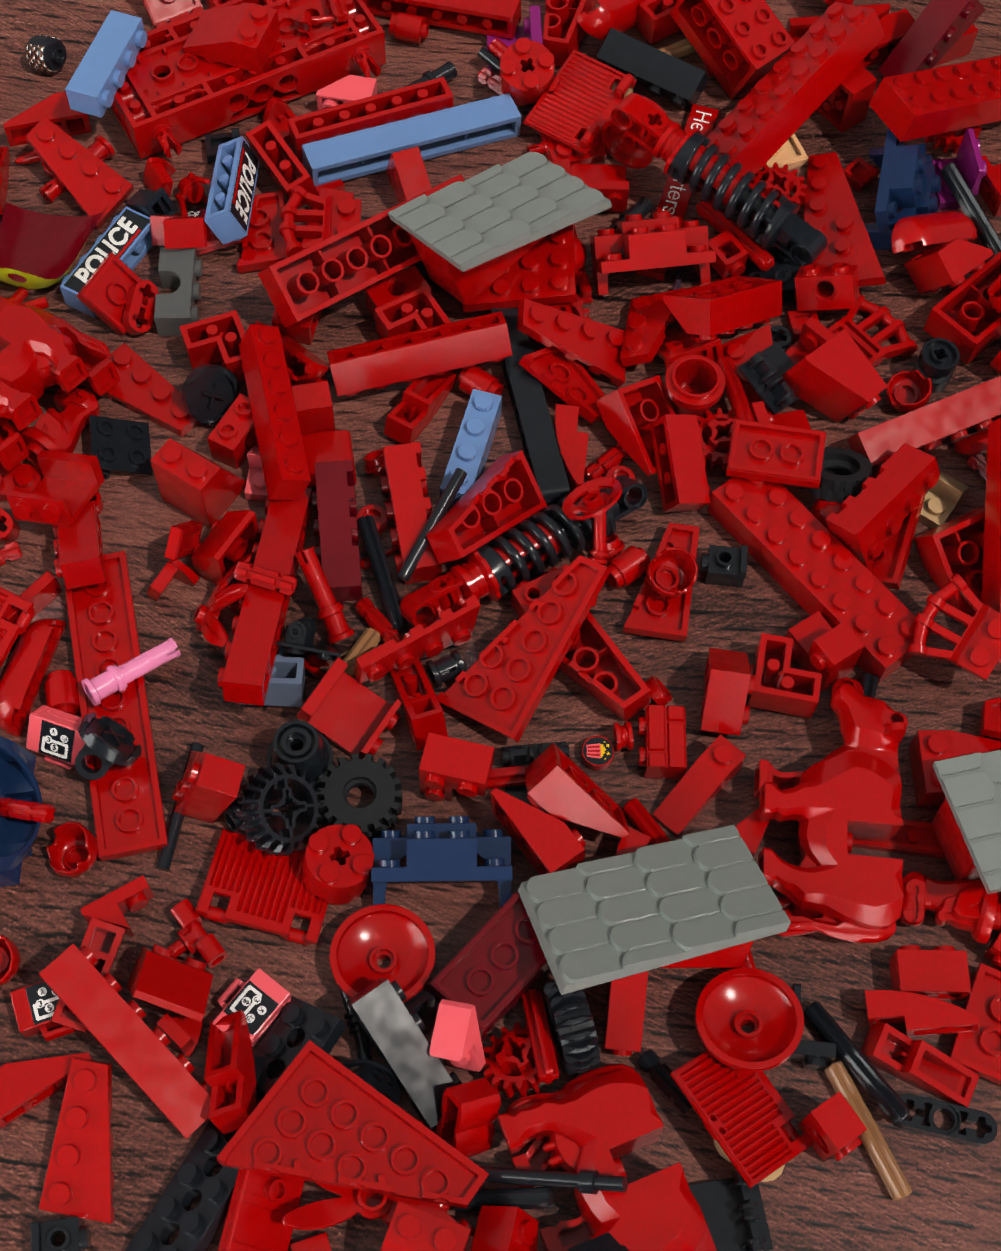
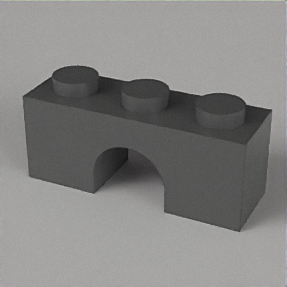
M160 247L158 272L162 288L177 290L170 294H156L154 320L158 336H181L179 326L200 320L199 307L196 306V300H201V284L198 283V277L203 276L202 259H197L195 248L165 249Z

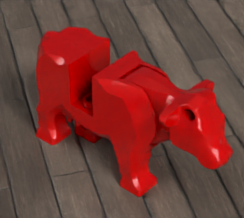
M25 304L6 305L0 311V463L7 471H11L29 456L28 448L21 434L16 432V429L8 422L12 419L16 428L22 431L43 414L38 400L44 394L46 387L58 384L64 392L69 393L86 379L93 391L102 396L120 382L114 362L110 360L109 348L104 342L79 332L65 319L46 312L41 308Z
M843 683L834 689L829 704L837 715L843 746L832 751L806 771L780 772L768 760L763 759L759 760L755 768L754 798H760L759 821H769L772 819L779 822L787 820L798 821L797 843L802 860L798 866L782 860L771 848L763 847L758 855V866L765 876L768 885L788 897H777L791 923L786 932L775 935L793 937L818 932L850 942L878 943L888 940L895 934L896 922L901 917L904 896L902 883L903 859L848 853L852 851L853 840L888 843L903 826L900 810L902 781L899 772L898 746L906 734L908 720L905 714L894 711L884 701L865 696L852 684Z
M623 1063L608 1064L587 1071L568 1082L555 1093L520 1097L508 1107L505 1114L497 1115L499 1127L511 1155L519 1152L529 1141L538 1137L526 1153L511 1158L512 1167L515 1169L548 1171L549 1169L554 1170L560 1167L565 1172L579 1173L580 1170L586 1169L597 1170L600 1175L627 1177L620 1157L658 1142L664 1128L649 1090L640 1074L635 1072L633 1067ZM680 1162L629 1183L625 1193L598 1191L597 1194H583L578 1189H572L574 1200L581 1213L580 1217L569 1221H560L556 1227H545L540 1229L539 1233L545 1251H568V1248L608 1232L620 1245L626 1246L629 1251H717L701 1207L688 1186ZM520 1185L521 1188L536 1187L531 1185Z

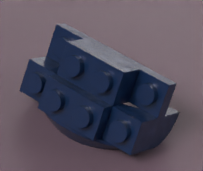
M888 128L885 147L870 148L869 158L873 159L881 168L875 205L877 223L864 225L873 248L878 250L892 249V231L897 221L901 218L938 212V198L935 195L941 190V177L935 174L932 155H927L926 144L907 145L906 141L900 142ZM897 208H903L897 213Z
M0 737V798H12L42 804L40 788L34 775L36 756L14 741L4 737ZM0 816V887L19 885L22 861L32 854V846L38 834L40 822Z
M415 816V823L407 824V833L401 836V830H381L380 837L373 838L374 865L371 868L373 905L385 904L387 882L497 881L499 906H503L511 898V880H513L511 836H503V829H483L482 835L476 831V822H469V816H449V823H435V816ZM477 853L483 857L484 865H477ZM407 854V866H400L401 858Z

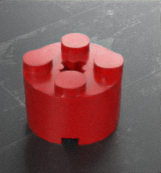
M519 38L502 54L499 74L500 86L503 94L510 93L516 105L527 106V104L537 103L541 95L551 85L554 78L555 63L554 56L548 48L528 38Z
M354 824L329 825L312 834L306 846L301 870L302 880L307 891L314 897L318 896L326 900L325 903L332 905L347 904L357 899L367 886L371 875V868L374 865L372 844L362 833L361 829Z

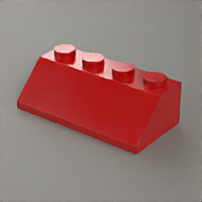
M734 275L663 294V301L686 333L699 335L701 340H713L717 338V334H733L735 329H749L753 327L754 323H769L770 318L782 315V280Z

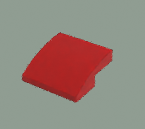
M348 430L324 431L302 435L311 478L307 488L316 491L315 463L352 460L354 483L357 485L351 433Z

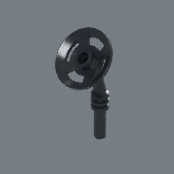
M338 986L346 1010L344 1019L349 1020L346 1024L348 1028H351L348 1031L349 1035L354 1036L358 1057L356 1060H350L342 1064L348 1069L359 1066L360 1068L352 1072L380 1093H385L388 1096L387 1098L397 1105L401 1094L400 1082L392 1070L381 1063L373 1061L368 1036L346 1003L351 998ZM385 1075L389 1078L391 1083L387 1082Z

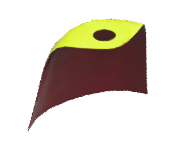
M6 203L0 224V281L17 287L21 286L28 290L47 288L59 282L74 265L105 210L93 216H58L42 214Z

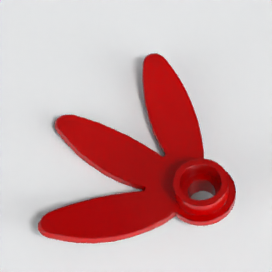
M251 553L247 554L239 561H244L248 563L252 557ZM239 561L224 574L212 592L209 601L205 605L200 604L193 617V622L197 623L196 630L202 631L204 638L209 643L220 647H225L228 641L227 632L218 620L220 610L243 597L249 588L247 584H234L226 587L234 578V569Z
M314 1182L323 1189L342 1197L320 1200L288 1212L282 1218V1222L287 1228L317 1230L342 1223L357 1213L366 1219H379L390 1210L392 1196ZM371 1196H377L380 1198V1203L377 1206H369L366 1203L367 1199Z

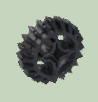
M273 763L270 766L260 767L257 769V773L250 774L247 777L249 784H243L240 787L245 796L235 800L238 804L242 805V811H238L235 815L240 818L243 817L244 822L238 829L249 831L245 840L255 842V849L259 851L266 850L268 855H290L292 852L303 850L304 845L308 844L310 836L320 830L316 821H321L325 818L318 813L319 808L325 803L318 801L317 795L322 790L312 788L315 778L305 777L306 770L301 768L295 770V765L290 763ZM288 807V810L273 811L274 808Z
M554 978L551 981L545 982L542 990L543 1001L550 1032L557 1045L556 1048L560 1055L559 1061L563 1070L572 1075L575 1073L582 1074L590 1069L597 1068L600 1061L599 1041L585 992L582 989L561 995Z

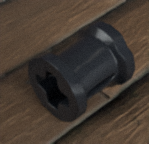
M457 650L450 651L449 656L435 662L429 660L425 663L429 677L436 688L442 687L443 682L457 677L463 670L466 672L464 662Z

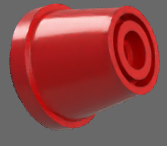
M687 355L676 359L668 367L664 381L665 390L675 414H690L703 418L707 410L710 411L711 407L721 399L726 383L721 367L713 360L700 355Z

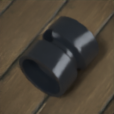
M933 338L922 347L913 370H919L924 377L931 378L932 393L944 390L949 384L960 359L959 350L954 343L943 338Z

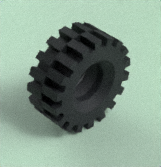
M359 753L351 754L352 760L347 762L343 756L338 759L339 766L335 767L331 764L327 768L328 775L322 774L320 779L321 788L318 789L322 791L317 796L318 801L325 803L320 807V813L325 817L322 820L325 825H357L362 833L369 837V841L373 842V838L381 830H389L390 825L395 827L398 823V815L402 813L403 802L399 777L396 778L395 769L392 766L387 768L386 761L380 757L375 762L372 754L366 753L365 759H359ZM357 786H365L373 792L374 797L369 806L355 808L347 800L349 791Z

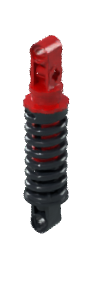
M630 93L611 111V120L618 129L624 131L641 146L647 148L655 158H661L666 162L664 174L671 176L675 180L677 179L678 183L682 185L689 183L690 192L694 194L701 192L700 196L703 202L709 203L713 201L712 206L715 211L721 212L725 210V218L729 221L737 219L736 224L739 229L745 230L749 228V236L757 239L756 241L764 250H768L774 245L788 255L796 264L803 267L812 264L827 247L825 235L796 215L800 207L799 204L793 203L782 195L778 201L781 205L776 207L773 203L777 199L779 192L773 189L764 198L761 195L767 186L764 180L759 181L754 189H752L749 185L754 179L755 174L752 171H748L744 176L741 175L740 171L743 165L740 162H736L732 167L729 166L728 162L731 156L728 153L722 154L720 158L716 156L719 150L718 145L711 144L707 149L706 146L711 140L700 133L698 128H694L688 133L681 129L679 123L670 120L663 112L654 108L637 93Z
M625 475L615 477L621 483L622 494L619 500L606 512V537L616 533L615 522L643 507L648 499L647 488ZM610 488L600 489V492L607 493L608 495L613 491ZM565 496L559 500L557 505L551 504L547 506L543 513L537 512L533 514L529 521H521L517 524L516 528H510L504 532L502 537L497 536L489 541L488 545L484 544L466 555V563H463L461 566L457 564L451 567L450 572L433 579L424 587L406 595L400 603V613L412 625L422 624L426 628L439 619V613L449 608L454 613L465 607L464 600L473 595L476 596L479 602L485 596L490 601L497 602L503 595L516 588L515 578L520 582H528L531 578L529 570L536 575H541L544 573V563L549 567H555L558 565V555L563 559H569L572 556V548L579 552L583 551L586 548L585 539L593 544L594 518L585 520L567 518L562 510ZM422 608L421 612L416 615L417 611Z

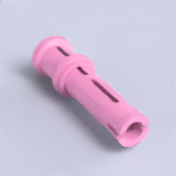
M169 638L167 641L118 667L116 665H109L106 667V671L90 680L87 678L81 680L83 689L92 704L98 706L101 704V700L117 691L119 693L124 692L128 688V683L172 659L180 657V650H175L178 646L172 638Z

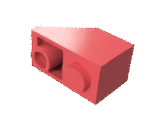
M348 75L317 90V109L322 110L377 95V79Z

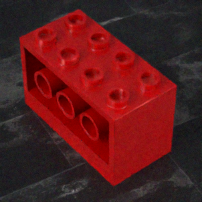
M678 0L669 13L731 100L756 85L795 43L765 0Z

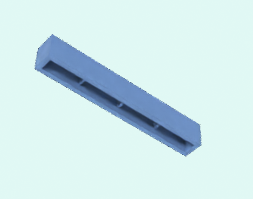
M510 93L493 96L303 144V166L310 174L314 186L339 179L345 181L384 171L387 169L391 153L416 146L419 147L422 159L427 160L520 136L521 115Z

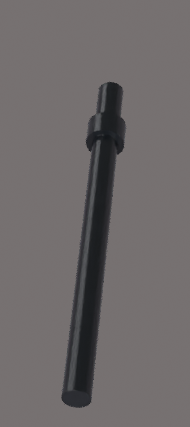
M480 1166L489 1173L485 1182L570 1188L578 1189L583 1194H597L598 1191L625 1193L628 1187L626 1176L600 1175L597 1170L582 1169L579 1173Z

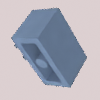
M280 646L279 654L276 655L264 706L302 707L305 687L304 658L286 657L285 647ZM237 703L238 705H252V704Z

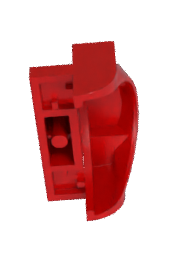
M670 211L653 212V218L642 219V214L624 215L625 221H617V229L615 231L614 228L598 229L597 235L590 236L592 273L598 295L609 294L608 275L615 272L694 265L700 278V284L711 282L710 263L716 262V250L709 249L708 226L699 225V220L681 221L682 227H679V217L670 216ZM624 247V258H621V253L619 252Z

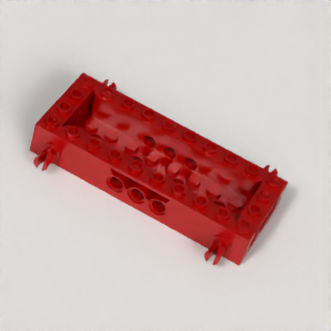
M231 0L212 8L255 3L278 10L280 37L260 73L183 52L182 47L203 13L201 11L147 32L146 45L137 54L135 65L127 72L124 84L121 88H118L110 108L140 159L163 150L168 158H172L170 148L179 155L182 152L181 143L265 111L267 104L273 96L280 98L286 103L322 89L348 75L364 73L366 78H371V71L375 77H378L381 73L380 66L386 64L384 30L363 0H345L349 12V20L347 22L337 23L334 21L312 24V30L305 34L297 31L298 14L306 10L312 16L333 15L329 0Z

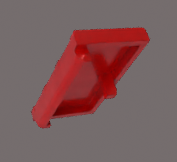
M239 1169L227 1217L224 1218V1229L218 1251H288L293 1229L285 1227L282 1218L288 1212L299 1207L305 1180Z

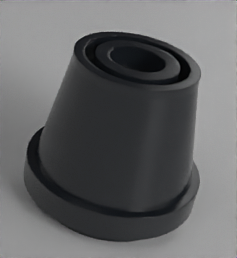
M300 720L289 721L279 727L268 748L266 757L267 766L273 763H290L295 765V770L299 768L306 770L305 777L315 778L312 785L313 789L320 786L322 774L328 775L327 768L334 761L332 748L328 740L320 732L316 731L311 724ZM295 743L303 744L301 750L294 751L291 749Z

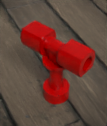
M188 898L182 900L170 910L182 928L176 932L180 939L167 947L174 951L172 957L177 958L187 950L191 955L199 952L210 969L218 966L228 957L213 933L208 934L201 925L203 923L202 918L195 912V908Z

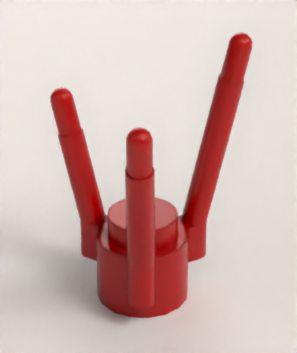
M191 172L187 177L180 180L178 184L179 193L175 198L179 202L181 216H188L185 201L191 204L202 201L207 205L208 197L204 194V188L200 183L210 184V179L196 176Z

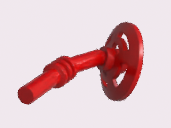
M600 477L581 484L565 498L562 505V510L569 519L585 520L594 518L593 550H590L592 557H589V559L602 565L607 564L605 557H608L606 552V512L619 500L622 494L621 483L613 477ZM610 488L613 491L608 495L607 493L600 492V489ZM597 598L592 606H596Z

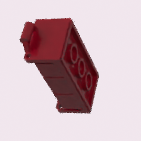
M518 890L430 982V992L434 995L436 1002L440 1003L442 999L475 1005L482 1042L487 1038V1031L490 1032L505 1014L518 1003L522 995L549 968Z

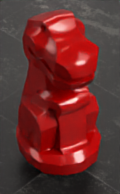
M60 387L57 390V394L54 395V403L60 412L54 408H49L46 414L40 416L34 427H26L18 432L28 448L29 456L27 459L31 463L39 466L37 456L42 450L74 452L82 430L89 424V415H100L99 403L89 388H74L69 393H66Z
M919 872L908 873L902 879L904 896L899 921L903 925L918 927L924 922L925 911L935 912V924L942 927L948 924L953 928L968 931L975 942L981 944L988 943L992 930H1001V903H998V892L987 894L982 880L936 881Z

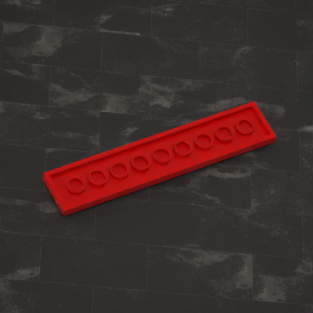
M125 551L104 554L106 582L67 589L64 581L81 718H84L87 714L96 713L95 718L101 719L102 716L114 719L133 734L135 738L134 745H140L142 749L141 756L135 764L120 766L113 763L102 778L89 780L98 854L101 862L161 850L163 847L168 846L167 828L144 675L128 683V688L124 692L119 693L117 691L102 699L101 704L98 706H94L89 700L81 683V680L85 678L90 680L105 672L106 667L109 665H116L118 667L141 654L128 560ZM91 755L87 766L92 769H99L102 767V763L97 756Z

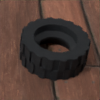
M826 447L824 449L819 489L804 488L816 498L842 503L850 495L856 497L861 493L862 483L867 478L872 477L873 465L870 464V460L865 458L863 454L854 452V450L841 447Z

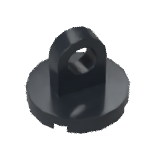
M204 364L195 368L187 376L182 386L181 399L185 411L191 418L203 424L216 425L240 394V387L237 378L230 370L217 364Z
M96 713L85 715L78 725L80 737L86 744L75 759V767L77 772L88 780L102 778L113 763L120 766L135 764L142 751L140 745H134L135 738L127 728L110 717L102 716L101 719L95 718ZM85 756H97L101 760L102 767L99 769L88 767L85 762Z

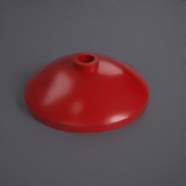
M391 904L368 906L350 915L337 929L331 942L329 954L333 977L337 985L348 997H354L383 977L388 979L390 983L395 980L400 985L407 997L402 1001L403 1003L412 999L425 987L432 975L436 957L434 940L424 921L410 910ZM383 959L389 960L390 965L386 968H381L378 966L379 961Z
M735 968L717 975L704 987L697 1002L695 1023L703 1045L717 1060L734 1069L757 1072L777 1067L793 1055L803 1035L804 1014L797 995L782 979L761 969ZM748 1025L752 1027L753 1031L746 1033L741 1027Z

